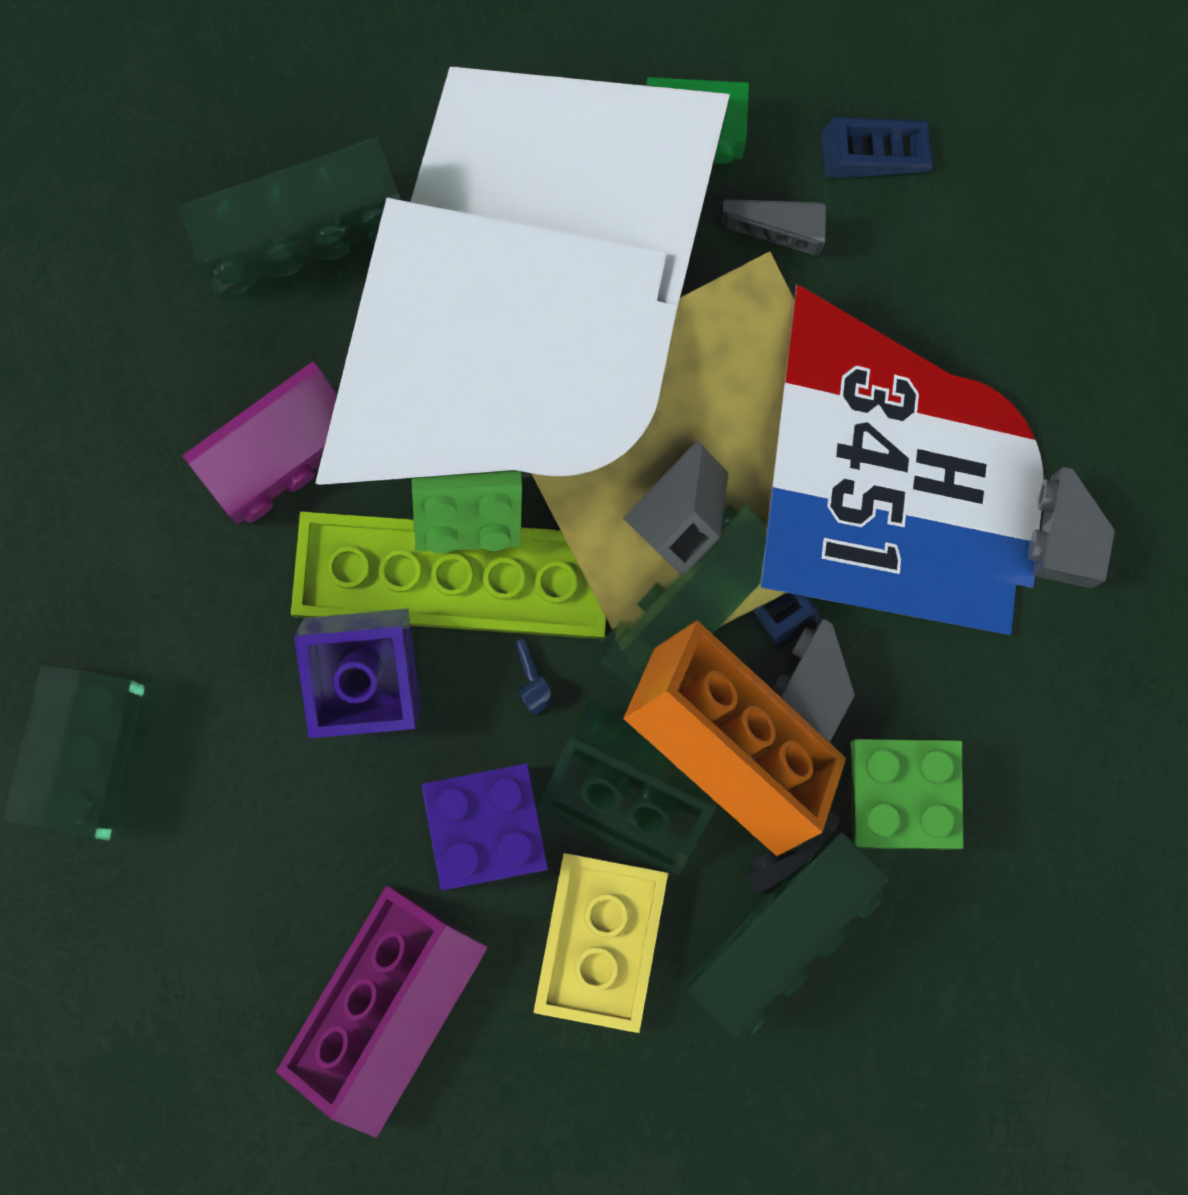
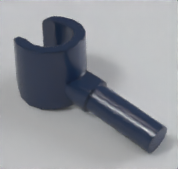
M524 638L516 641L515 644L530 683L517 692L531 714L535 715L552 703L553 695L547 682L541 676L539 669H537L528 639Z

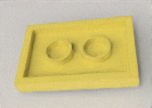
M566 853L563 854L534 1013L630 1032H640L668 873Z

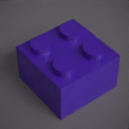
M409 609L303 619L294 635L309 738L415 729L421 712V700Z
M527 763L421 784L441 891L548 870Z

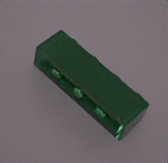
M745 502L737 510L728 504L723 512L720 538L684 576L678 572L665 587L656 582L636 603L642 610L638 617L629 626L620 620L600 642L606 648L601 654L600 662L635 693L655 647L697 620L713 634L761 583L768 523Z

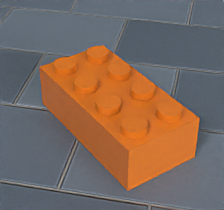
M698 620L655 647L623 719L776 856L821 834L846 757Z

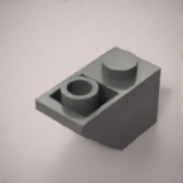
M696 441L623 519L684 576L721 536L728 472L703 445Z
M1062 467L1051 476L1050 480L1045 479L1042 483L1037 508L1044 511L1041 530L1035 529L1032 534L1028 548V559L1035 561L1034 576L1092 589L1106 581L1115 530L1074 469Z
M822 619L814 630L805 626L791 654L799 658L790 676L781 672L772 690L830 742L855 694L833 624Z

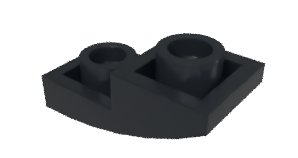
M829 812L821 834L790 849L791 854L776 856L774 853L768 852L753 859L751 862L755 870L744 875L751 893L757 895L775 886L803 866L823 846L840 822L837 812Z

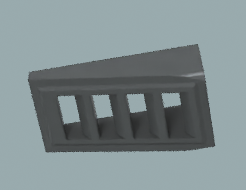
M726 199V201H723L719 226L797 251L820 256L825 244L826 204L817 202Z

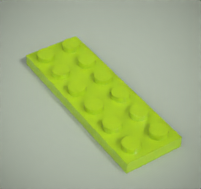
M300 512L291 615L295 618L409 609L411 626L603 640L605 638L606 616L561 530L521 527V547H510L499 551L463 549L447 553H435L432 551L415 550L414 520Z

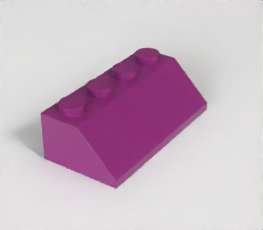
M386 885L276 1072L330 1119L377 1138L488 947L455 925Z

